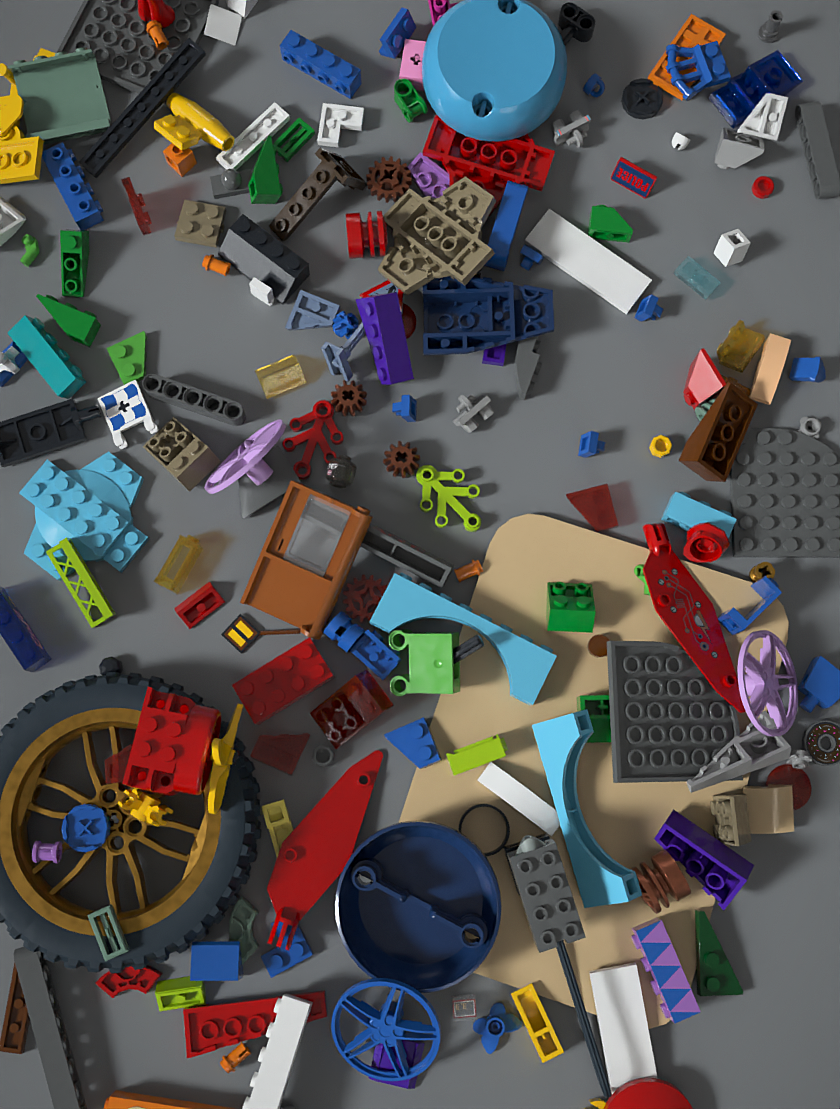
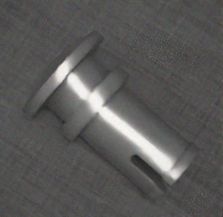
M772 11L768 21L759 28L758 36L763 42L771 43L778 38L779 24L783 19V14L780 11Z

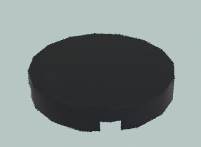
M640 78L631 81L625 87L622 94L621 102L623 109L628 115L636 119L643 120L653 117L658 113L663 103L662 89L653 84L654 82L650 79Z

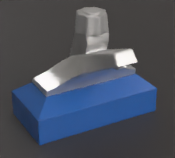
M14 341L3 352H0V387H3L28 361V358Z

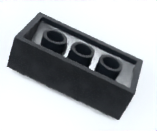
M244 214L229 228L218 252L219 257L227 263H231L232 267L252 281L255 277L272 288L274 299L282 305L310 275L309 263Z

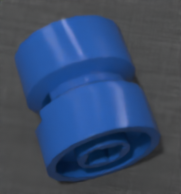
M341 611L327 625L323 633L332 641L337 640L338 646L346 653H349L351 648L365 634V630L357 623L352 624V619ZM344 627L347 630L342 634L340 631Z

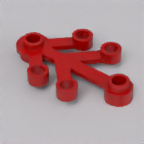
M318 401L313 406L312 412L300 418L290 420L289 425L293 432H300L303 425L315 420L313 428L292 438H285L282 443L285 451L292 452L297 445L308 440L302 460L296 462L293 467L299 479H307L311 475L310 462L317 442L324 454L323 458L326 464L329 465V463L332 464L334 461H337L336 453L331 450L321 431L325 423L331 433L330 438L333 444L340 445L344 441L342 432L338 431L332 419L334 407L329 401ZM321 409L328 410L326 414H320ZM294 422L300 423L298 428H294L292 425ZM335 435H340L341 439L339 441H335L333 437ZM287 442L293 443L291 448H287L285 445ZM330 454L334 456L331 462L326 459ZM301 468H305L307 470V472L303 475L299 474V470Z

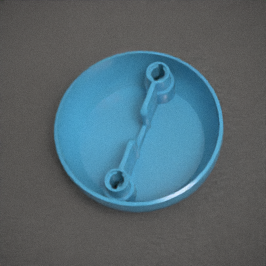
M463 0L446 11L433 26L428 35L422 57L423 87L433 110L455 131L467 137L483 141L511 140L530 133L549 118L558 105L567 77L566 48L559 30L540 8L527 0Z

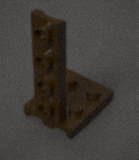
M321 147L317 150L315 155L321 160V163L269 225L271 230L282 241H286L336 181L344 187L348 185L353 190L355 188L362 191L367 186L365 180L341 155Z

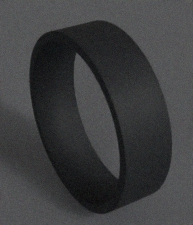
M478 804L469 808L462 815L458 831L462 833L463 820L473 809L490 807L498 811L506 824V836L503 843L496 850L484 853L485 856H491L500 852L507 844L510 826L507 817L500 809L489 804Z

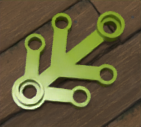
M423 465L416 473L418 483L423 486L422 500L420 502L421 511L428 513L433 508V502L430 500L432 487L438 493L437 516L435 518V525L437 527L444 528L448 524V517L446 516L447 502L464 520L463 525L467 531L476 532L479 530L481 518L477 514H470L454 497L468 496L471 499H475L479 496V487L475 484H471L468 487H444L439 481L453 480L455 483L463 482L465 477L463 470L455 469L453 472H438L431 465ZM429 472L431 477L426 479L423 477V474ZM460 473L462 478L455 479L454 474ZM475 488L477 494L471 495L469 490ZM428 502L431 506L425 509L422 507V504ZM442 517L446 522L439 524L437 520ZM474 518L477 523L470 525L469 519Z

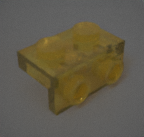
M739 320L730 329L724 343L722 342L717 348L719 363L743 373L765 341L764 335L745 328L744 321Z

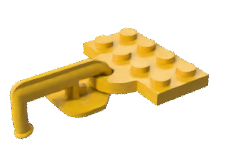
M0 63V76H4L11 83L10 95L0 97V184L36 180L40 177L44 141L39 136L25 138L22 130L19 129L24 101L18 95L13 73L4 63Z

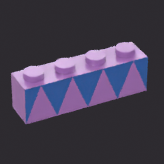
M656 917L633 927L634 935L631 936L637 950L641 949L644 956L641 958L642 965L645 971H650L653 981H650L654 993L656 995L660 994L663 1001L660 1007L665 1018H670L674 1023H677L700 1013L699 1006L662 920Z

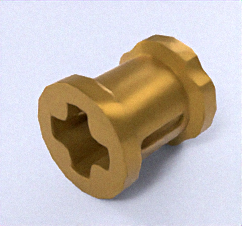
M762 562L750 570L749 577L753 583L763 578L762 573L767 578L773 579L775 569L771 563Z

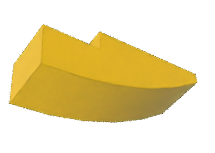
M532 983L511 993L542 1063L564 1053Z

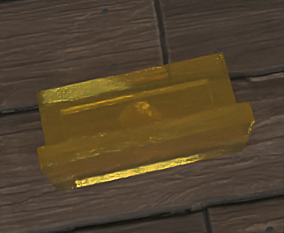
M295 355L255 371L267 399L307 383Z

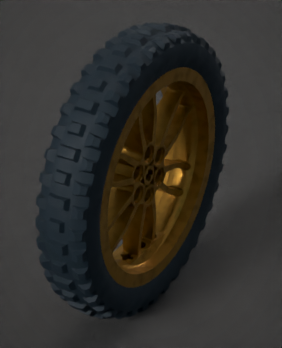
M108 672L104 676H85V678L76 681L65 682L62 686L55 688V691L49 690L35 699V703H28L17 713L18 718H12L1 729L3 735L0 736V923H5L8 926L7 931L13 939L24 940L23 946L29 951H41L44 953V958L53 963L60 960L64 961V967L77 969L80 966H85L88 972H100L104 968H109L110 973H120L125 967L130 966L134 970L143 969L151 961L159 964L167 961L169 954L175 951L179 954L190 948L189 943L195 939L202 940L209 934L208 928L213 923L219 924L225 917L224 913L229 908L228 905L233 906L240 897L238 893L242 888L241 884H247L250 877V863L255 862L258 855L256 839L261 838L262 831L258 816L263 815L260 800L257 799V793L260 792L259 783L252 776L255 767L253 761H250L244 754L246 747L243 741L235 737L233 750L239 751V757L236 765L230 764L229 776L218 813L215 815L210 814L208 811L211 767L206 787L202 792L205 814L200 828L163 819L167 822L166 825H159L193 833L196 838L189 854L169 848L151 837L149 832L154 825L135 818L130 814L132 809L124 810L117 804L118 801L125 803L129 800V796L124 793V784H122L124 779V756L119 729H137L147 688L152 687L159 692L174 693L178 696L192 699L196 705L205 706L202 703V697L196 693L189 695L183 692L184 687L179 684L173 683L169 685L164 683V679L151 676L150 679L143 678L139 673L120 675L118 672ZM221 720L218 739H222L225 736L229 722ZM104 729L110 730L114 758L112 784H106L98 766L92 732ZM80 737H83L87 767L97 792L94 798L70 785L45 777L51 759L61 749ZM42 785L63 791L79 801L81 805H97L109 816L111 824L110 834L106 842L98 849L86 852L76 867L54 888L47 883L41 874L53 861L43 860L38 865L33 862L28 841L27 824L32 811L64 819L69 812L57 811L38 805L36 801L41 793ZM111 789L116 793V798L113 802H109L107 799V793ZM158 793L152 794V796L156 797L157 799H161L164 796H166ZM113 815H116L119 823H114V820L111 819ZM135 820L140 821L142 824V829L139 833H136L132 827ZM117 836L122 837L124 840V845L121 849L115 846ZM136 840L161 854L188 862L182 880L165 896L151 904L148 902L144 873L134 847ZM66 842L62 844V854L72 848ZM102 848L107 851L106 883L110 904L113 905L130 949L108 961L104 960L87 916L96 911L78 906L60 895L61 890L86 869ZM121 854L125 855L134 876L140 905L139 909L125 912L121 910L117 883L118 857ZM105 912L118 948L121 949L108 913ZM97 916L98 924L111 954L113 953L100 916Z

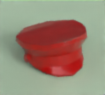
M708 522L699 523L687 531V543L684 546L683 554L688 560L693 562L711 563L721 557L729 547L730 542L724 530Z

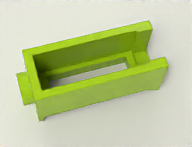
M497 734L495 735L496 739H493L492 736L454 750V754L446 753L453 775L455 776L505 757V751L508 750L504 737L499 738Z

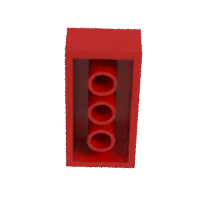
M309 637L232 684V687L254 724L259 725L335 677L316 645Z

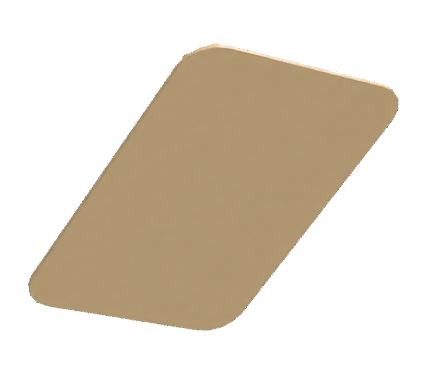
M525 514L514 517L498 528L489 544L482 566L483 572L480 573L469 607L473 609L472 613L478 616L484 614L492 618V623L498 626L504 624L513 629V634L519 637L523 634L533 639V644L539 647L542 644L553 650L552 654L557 657L534 704L530 706L510 696V685L505 665L492 644L480 633L463 624L459 636V645L475 635H479L483 639L484 646L460 661V692L440 694L430 725V731L442 761L423 769L416 768L399 823L416 820L432 821L444 824L458 831L460 819L469 808L478 804H489L500 809L508 819L510 835L505 846L520 842L526 835L535 837L546 833L518 810L477 781L489 763L454 776L446 753L454 754V750L492 736L493 739H496L495 735L497 734L499 738L504 737L508 750L505 751L506 756L494 760L492 763L556 810L532 725L577 712L578 696L609 695L607 655L601 658L592 656L587 648L588 641L593 636L600 634L606 636L610 641L664 642L679 646L680 649L684 650L655 611L651 595H644V583L634 573V568L637 565H645L650 553L649 549L543 515ZM679 559L713 603L717 618L733 607L745 617L763 599L751 587L752 582ZM547 582L592 584L596 609L593 633L547 631ZM777 598L745 630L731 635L720 624L737 676L740 649L746 637L752 632L760 630L770 631L783 642L785 647L787 644L789 622L784 606ZM763 638L755 639L747 650L759 662L760 648H763ZM776 649L775 674H778L782 658ZM765 706L763 711L768 712L767 706ZM736 710L741 735L746 730L747 725L751 723V720L746 711L740 713ZM611 742L585 743L577 767V794L584 820L601 848L619 864L628 869L637 867L643 875L640 863L645 862L650 869H653L651 857L664 850L654 838L673 809L714 837L713 825L716 824L710 807L713 796L743 794V787L747 786L751 772L744 774L743 780L724 781L692 793L689 791L687 781L613 783ZM479 807L466 815L462 823L461 832L474 842L483 853H488L496 850L503 843L506 836V824L502 815L495 809ZM559 825L552 836L549 835V837L556 842L586 938L568 944L564 939V943L586 1012L597 1015L589 971L635 962L638 969L648 1029L667 1024L671 1019H666L661 1010L660 1004L663 1001L660 994L656 995L650 983V981H653L650 971L646 972L642 965L641 958L644 956L641 949L637 950L631 936L634 935L632 928L656 917L661 919L691 987L696 971L695 910L704 911L708 920H710L716 898L712 894L708 895L702 889L703 885L685 871L686 868L680 861H675L690 887L691 894L680 901H676L668 894L667 897L670 903L668 908L664 907L660 900H658L662 909L658 914L653 912L642 900L641 896L629 902L584 908L564 835ZM504 849L494 855L486 856L493 867L501 892V921L493 947L486 959L473 973L519 989L532 983L537 995L575 1008L557 949L553 948L539 953L535 945L521 897L515 888ZM465 931V934L469 939L478 938Z

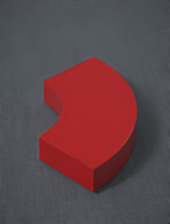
M148 965L138 970H134L130 966L125 967L120 973H110L108 971L95 984L112 998L128 989L139 990L147 994L163 973Z

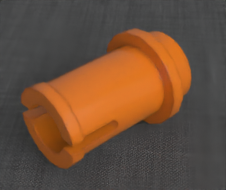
M156 20L150 21L146 26L148 35L152 36L157 49L163 50L167 48L169 41L162 31L161 23Z
M211 254L210 256L205 255L202 267H205L206 271L212 270L227 276L231 263L214 258V255Z
M471 560V563L454 569L459 583L472 576H480L483 569L479 560Z
M241 1042L227 1056H222L220 1064L227 1073L236 1071L235 1067L247 1056L251 1055L250 1049L245 1047L246 1044L244 1042Z

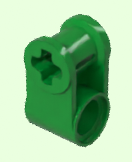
M407 79L396 81L394 85V100L401 109L405 119L410 123L416 116L428 113L425 101L418 94L412 83ZM401 91H406L407 93H406V94H401V93H399V92H401Z

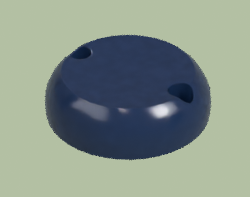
M432 821L400 822L385 827L368 837L349 858L342 871L336 890L335 915L338 931L343 945L358 967L371 978L397 980L410 985L420 993L446 989L473 973L486 959L493 947L501 921V892L493 867L485 854L474 842L459 831ZM360 875L370 879L371 881L367 883L363 882L360 879ZM465 931L478 938L469 939L466 936Z

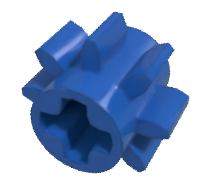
M345 311L337 314L336 318L332 320L334 322L333 331L339 337L345 335L347 339L350 338L359 326L357 317L352 313L346 315Z

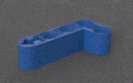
M507 181L488 242V246L493 249L495 254L484 266L505 271L529 186Z

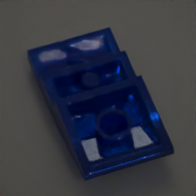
M779 50L749 65L743 73L731 78L727 85L712 92L709 99L734 129L743 124L766 93L785 96L800 85L803 80Z

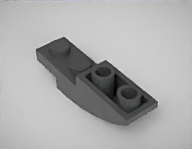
M538 336L519 340L515 357V379L519 397L522 400H525L526 394L531 395L535 382L531 381L534 374L538 375L542 364L538 362L540 354H537V350L541 342L537 340Z

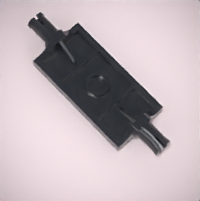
M72 398L1 421L0 465L7 467L86 441L87 438L83 425L84 422L102 417L101 413H99L98 405L94 404L93 406L78 410L76 402Z

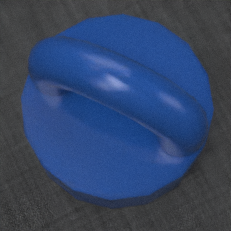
M594 73L584 85L583 91L588 95L591 94L593 97H599L605 90V84L601 80L602 78ZM599 85V91L595 92L594 89Z

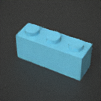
M675 492L671 496L661 520L685 531L699 523L708 522L724 530L727 538H729L737 519L731 517L732 514L725 510L718 511L711 508V505L705 501L698 502L691 499V496L684 492Z

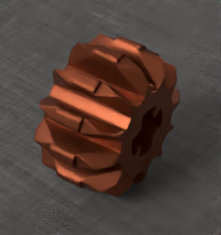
M344 380L342 387L336 384V391L331 392V397L334 398L331 400V404L336 406L335 411L337 413L342 411L344 417L347 416L348 412H351V416L354 417L355 410L362 413V406L367 405V400L364 399L367 397V393L362 391L363 386L361 384L355 386L354 380L350 382V385H347L346 380ZM346 396H347L348 398L353 397V400H350V399L345 400V397H346Z
M398 441L397 448L391 444V451L387 450L384 452V455L388 458L383 459V463L388 465L386 468L387 472L393 471V477H397L401 473L402 478H406L405 472L412 476L414 474L412 468H419L417 461L420 460V455L416 454V447L410 449L409 442L404 447L402 442ZM398 457L405 458L406 462H398Z

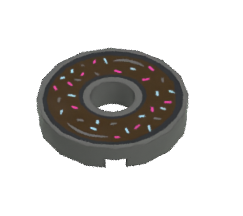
M818 721L809 725L805 730L802 746L808 752V756L812 757L813 763L821 766H832L840 763V725L837 723ZM823 737H827L831 743L827 750L823 749L820 745Z

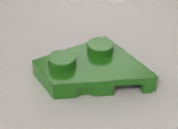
M145 331L107 348L124 385L135 379L139 382L146 376L145 362L147 353L145 348L147 335Z

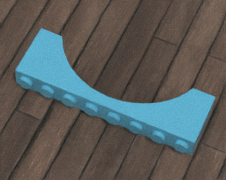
M394 573L370 619L371 625L389 634L407 623L429 618L447 619L469 626L485 637L500 655L508 674L510 696L530 706L534 704L557 657L552 654L553 650L542 644L539 647L532 643L533 639L523 634L520 637L513 634V629L504 624L498 626L492 623V618L484 614L478 616L472 613L473 609L465 604L460 603L458 606L452 603L451 597L443 593L437 595L431 592L432 588L426 584L420 583V585L411 582L412 578L404 573L399 575Z
M588 710L571 713L532 725L584 908L629 902L642 896L636 872L619 864L601 848L591 834L580 809L576 783L578 761L585 743L594 733Z

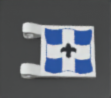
M136 379L97 398L111 430L113 441L120 449L128 446L122 432L144 422L146 430L150 431L151 434L159 431Z

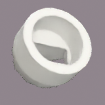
M676 132L672 139V146L675 148L679 144L678 151L683 150L689 144L690 139Z

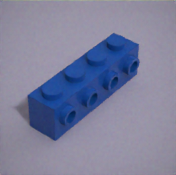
M293 30L289 31L280 44L283 61L349 99L353 97L362 84L361 69Z
M62 142L43 151L42 158L80 230H86L104 221L100 214L103 212V209L98 199L94 201L92 195L95 194L89 182L84 183L83 178L86 176L80 165L76 167L74 161L77 159L72 149L67 150Z

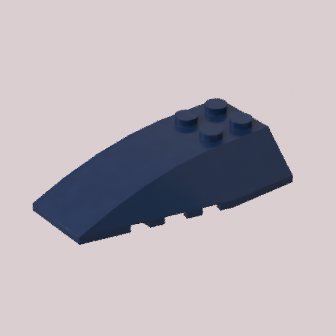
M450 276L434 278L423 285L424 355L469 354L554 332L553 290L529 285L518 286L508 281L502 283L492 281V278L483 277V279L472 277L465 286Z

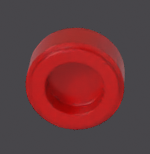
M767 176L758 177L752 185L753 194L760 199L768 198L774 190V182Z

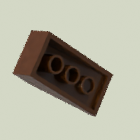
M727 383L687 440L679 462L706 481L726 482L758 404L732 383Z

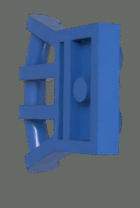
M717 41L704 45L697 44L693 48L678 47L675 44L666 47V54L668 55L667 73L671 74L672 85L680 90L686 101L690 100L704 88L729 82L731 75ZM676 56L692 58L685 61L676 62ZM696 67L697 70L685 75L679 73V71ZM699 79L701 80V82L693 88H689L685 84Z

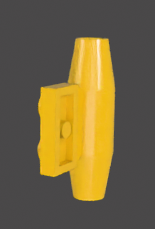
M172 93L166 101L167 107L175 116L170 114L154 121V129L182 151L198 144L200 139L225 152L229 151L235 142L234 137L217 118L196 102L178 93Z

